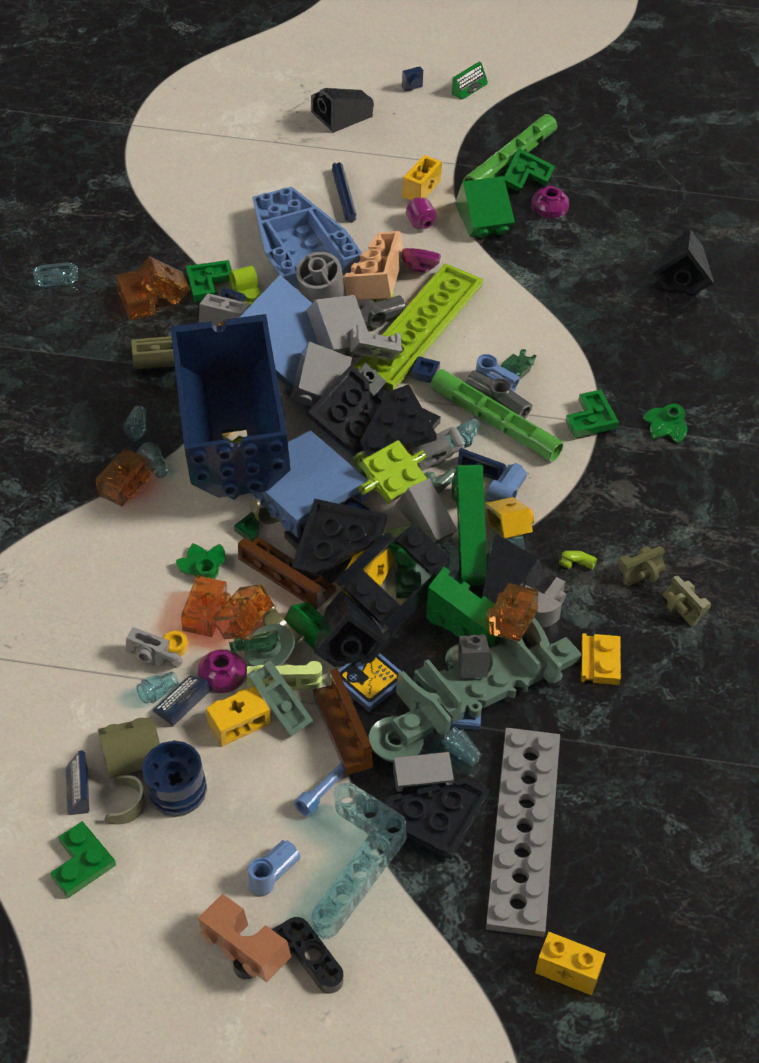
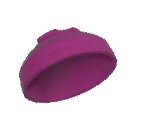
M546 186V188L535 192L531 200V208L539 216L559 218L568 212L569 199L560 189L554 186Z
M404 248L402 249L401 258L409 270L426 273L430 272L431 269L440 263L441 254L423 249Z
M227 649L214 650L207 653L200 660L198 678L209 681L211 692L229 693L239 688L246 678L245 663L242 657L234 651ZM220 658L229 661V664L223 668L216 667L213 663Z

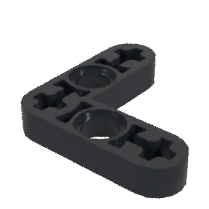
M292 917L272 929L288 942L290 954L293 953L321 991L335 993L342 988L344 978L342 967L305 919ZM295 928L297 931L302 929V939L304 940L302 945L301 939L297 934L291 935V929ZM309 949H317L322 955L318 960L310 961L305 957V953ZM236 959L233 961V970L239 978H254L245 971L239 961ZM324 965L325 970L330 976L335 975V982H332L330 979L324 981L325 972L322 969Z

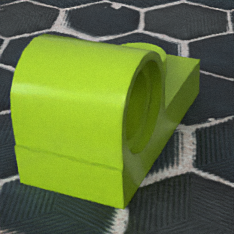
M249 265L230 271V287L233 291L246 295L244 302L249 303L251 306L262 294L258 288V279L254 267Z

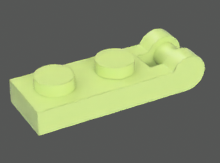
M311 661L307 665L293 666L286 664L275 666L291 690H312L322 686V665L318 661ZM264 665L247 666V674L253 670L255 672ZM247 675V687L255 686ZM271 675L262 680L266 687L275 681Z

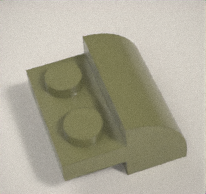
M172 336L131 340L134 370L175 367Z
M152 716L137 718L121 724H110L98 729L109 778L142 770L147 754L152 748L160 744Z

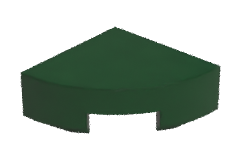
M253 512L234 525V531L251 542L259 535V524Z

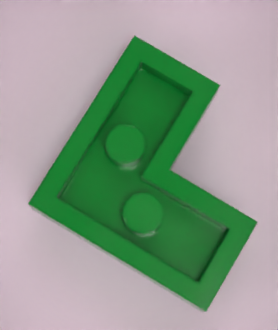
M518 148L504 176L505 184L507 187L520 192L528 177L546 186L555 166Z
M229 260L186 266V274L194 302L202 301L208 293L216 295L213 284L230 282V271L232 268Z
M601 389L579 394L578 401L584 411L566 415L565 422L574 438L617 429L619 424Z
M81 821L58 836L59 842L72 858L50 874L60 890L67 898H70L115 867L116 862L86 824Z

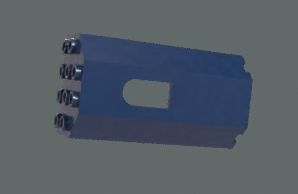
M266 314L226 319L225 323L220 326L213 325L211 321L171 326L184 449L191 485L218 498L270 490L291 471L287 432ZM247 431V437H243V440L239 443L233 444L228 439L223 440L222 433Z

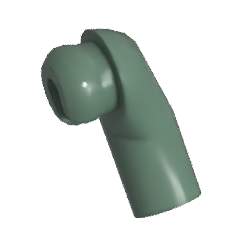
M450 468L441 477H435L434 472L430 471L425 472L424 475L427 479L430 478L435 489H445L452 483L455 470Z

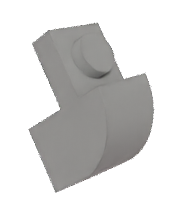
M556 577L545 594L526 585L513 602L511 618L523 624L525 614L530 612L542 628L556 623L560 619L562 603L566 597V593H564L565 581Z

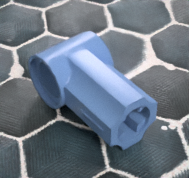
M482 354L477 359L475 371L493 380L498 378L505 379L510 382L511 390H516L521 377L499 366L496 357L490 354Z
M518 463L509 464L498 481L493 480L486 493V500L492 502L510 497L516 498L518 489L527 477V472L523 469V466Z
M282 840L263 858H256L251 861L248 867V887L253 894L258 896L269 894L274 888V883L300 860V853L295 845L288 840Z

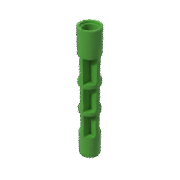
M549 114L541 116L484 163L466 175L463 181L493 178L501 175L504 171L508 170L518 148L529 152L557 130L555 118Z
M440 369L433 376L430 383L432 390L525 445L543 458L553 462L561 454L564 447L562 440L519 416L444 369Z

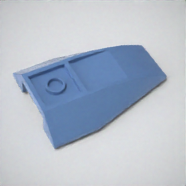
M293 187L282 188L252 197L265 255L277 274L281 275L294 288L300 290L296 276L297 266L306 255L311 253L327 252L334 255L341 265L343 276L346 273H351V266L354 263H359L362 252L346 229Z

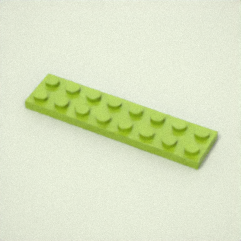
M445 263L382 334L383 336L390 337L395 336V333H400L402 352L392 362L363 356L354 368L357 367L360 370L367 363L387 381L382 387L390 391L396 389L413 369L418 356H424L483 286V279Z

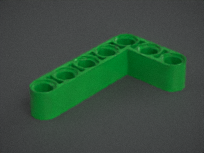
M457 465L452 478V500H457L460 584L465 581L470 586H484L487 574L483 466Z

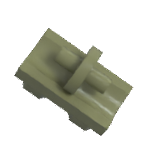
M646 546L640 549L638 556L631 558L625 555L619 558V570L623 573L624 583L630 586L646 578L650 582L657 581L659 573L666 570L663 561L664 548L658 546L651 549Z
M674 576L671 579L670 586L663 593V596L668 601L666 607L669 612H678L690 626L697 625L700 618L706 615L711 607V603L706 598H699L695 594V586L690 581L684 582L679 576Z

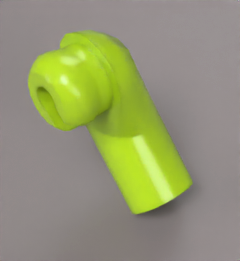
M564 551L560 555L562 557L559 560V565L569 569L572 567V563L576 562L593 570L597 558L582 551Z

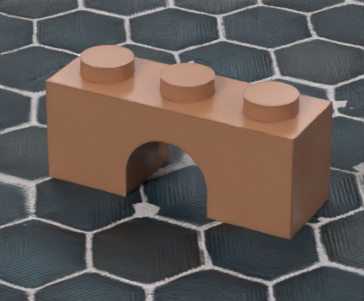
M224 894L217 898L198 917L202 938L210 945L214 943L218 945L223 954L231 961L236 959L243 964L245 971L254 978L258 976L267 983L291 958L288 942L266 925L252 936H241V932L248 926L245 911Z

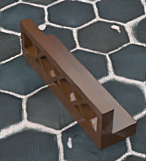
M259 537L252 542L243 538L238 543V560L305 603L309 602L316 610L336 591V586L321 576L300 573L293 569L294 559Z
M338 669L330 670L331 685L314 689L313 697L346 775L373 768L372 746Z

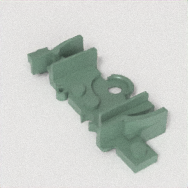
M529 612L524 616L521 631L517 632L513 626L508 627L507 624L501 626L498 645L489 648L488 677L461 678L457 662L458 645L451 647L446 653L445 664H447L449 671L444 669L439 672L429 660H426L422 668L414 671L413 681L404 671L398 673L396 693L411 711L393 719L392 727L406 745L433 733L434 728L439 734H446L450 732L451 723L464 718L465 712L472 718H478L481 715L482 707L485 708L506 697L515 698L516 689L513 687H521L524 692H527L528 686L543 680V677L549 683L560 681L563 676L561 670L580 662L582 658L581 652L567 637L550 645L544 630ZM523 637L530 643L531 648L528 649L522 640Z

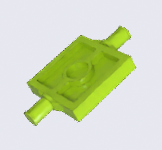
M397 440L365 458L359 465L367 475L368 481L358 486L359 492L362 491L361 494L365 495L375 489V491L382 495L387 504L398 499L409 487L427 480L424 473L418 467V463L426 460V453L423 454L424 451L420 450L411 456L401 442Z

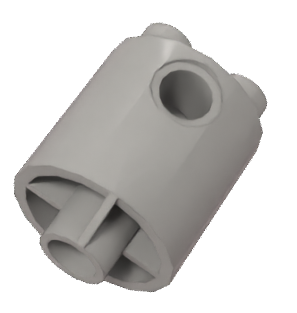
M314 252L306 255L299 262L296 276L301 294L311 303L316 299L347 296L341 265L334 255L327 252Z

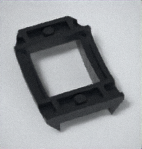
M416 524L405 525L388 530L353 562L335 582L392 636L427 600L428 587L443 567L449 568L450 557ZM394 542L431 576L402 605H399L365 572Z

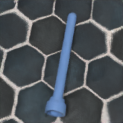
M341 763L312 791L303 792L294 800L295 807L300 813L310 817L319 808V799L345 774Z

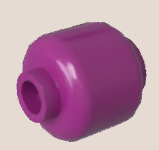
M414 198L408 203L406 208V216L416 229H428L436 220V210L427 198Z

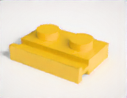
M582 633L581 682L593 680V683L619 685L621 680L620 636L599 634L586 636V633Z

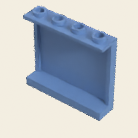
M279 275L240 317L266 314L277 378L287 386L282 392L285 395L290 388L293 390L301 352L308 342L317 345L318 342L306 311L312 303Z
M311 430L288 442L291 471L270 490L250 493L254 499L259 500L260 504L268 510L273 518L276 517L287 531H291L297 538L301 536L300 525L307 521L314 498L338 504L352 496L361 503L370 499L369 492L362 495V491L359 492L358 489L359 485L364 484L368 480Z

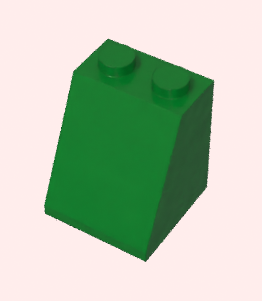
M504 176L462 182L456 198V205L469 236L484 238L490 234L505 235L511 232L515 221Z

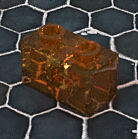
M150 256L136 271L144 290L176 305L190 290L181 271Z
M141 269L115 275L117 292L130 321L156 315L157 295L155 291L151 292L152 288L149 277L145 278Z
M124 448L96 478L98 495L122 507L128 500L134 497L139 487L149 480L151 475L149 459Z
M196 576L181 614L182 631L213 637L215 629L220 628L222 624L223 608H227L230 602L231 594L227 592L226 581Z
M508 583L505 590L499 593L494 607H490L486 620L489 623L490 634L520 642L538 612V590Z
M262 584L239 587L212 620L224 639L247 637L262 620L263 615L274 604Z

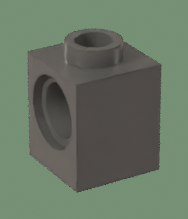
M486 635L459 636L457 662L461 678L488 677L490 650Z

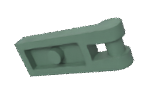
M269 659L263 663L264 666L256 672L253 670L247 675L292 737L313 722V719ZM271 675L275 681L266 687L262 680Z

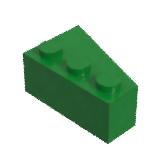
M443 567L428 587L426 619L434 625L453 632L456 636L486 635L489 648L498 645L501 626L507 624L509 627L510 615L485 596L480 599L468 590L469 584L465 581L460 584L448 575L450 570Z

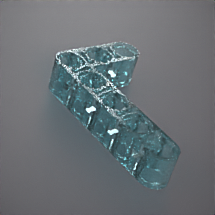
M342 783L335 788L334 804L336 812L369 834V836L312 911L313 929L323 939L332 938L339 932L407 839L405 818L351 783ZM346 797L353 799L350 803L341 802ZM368 812H373L377 814L373 818L364 817V815ZM391 827L400 829L397 833H390L387 830ZM374 849H381L384 851L381 855L374 856L370 853ZM359 871L367 873V875L363 878H356L353 876L356 872ZM341 894L350 896L346 901H338L336 899ZM323 917H330L333 919V921L327 925H322L319 923V920Z

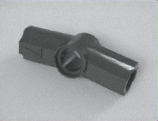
M398 295L379 302L368 299L362 302L359 308L366 327L379 328L385 323L386 319L399 316L406 306L404 299Z
M474 370L468 375L466 384L489 396L524 419L532 411V404L511 390L509 381L502 378L493 380Z

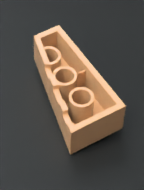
M400 231L379 232L368 245V251L360 255L359 263H354L351 266V273H346L343 276L347 296L355 295L356 300H385L392 297L402 263L403 245Z

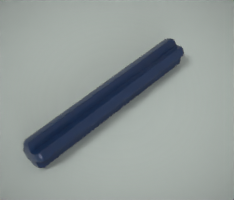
M334 162L332 164V172L345 220L347 222H354L357 219V214L344 167L341 162Z

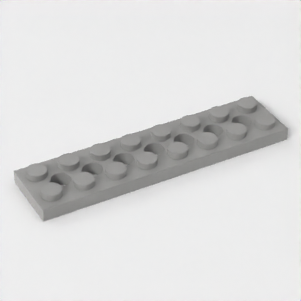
M506 728L486 930L539 937L545 936L560 734ZM533 753L538 759L529 761L523 755ZM531 776L536 782L534 784H526L521 778ZM521 800H529L534 806L524 808L519 802ZM519 824H527L532 830L528 833H523L517 829V826ZM523 848L530 855L526 858H521L514 851ZM520 873L525 875L528 881L517 883L513 880L512 876ZM514 899H519L526 906L523 909H515L510 905V902Z

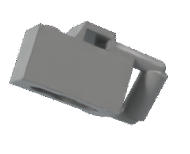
M452 426L437 433L436 441L413 448L411 451L413 455L420 450L424 451L423 454L426 453V460L418 463L422 471L432 465L442 464L446 458L452 457L460 448L464 449L465 442L458 429ZM449 434L455 444L453 448H451L445 438Z
M135 627L131 629L126 637V652L136 655L143 663L161 665L165 660L175 666H180L183 663L182 657L177 653L169 652V640Z

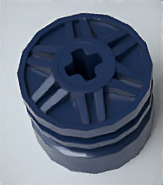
M175 740L163 742L152 748L144 759L142 770L150 801L154 807L165 815L172 816L189 814L197 809L205 800L207 793V783L199 753L188 743Z

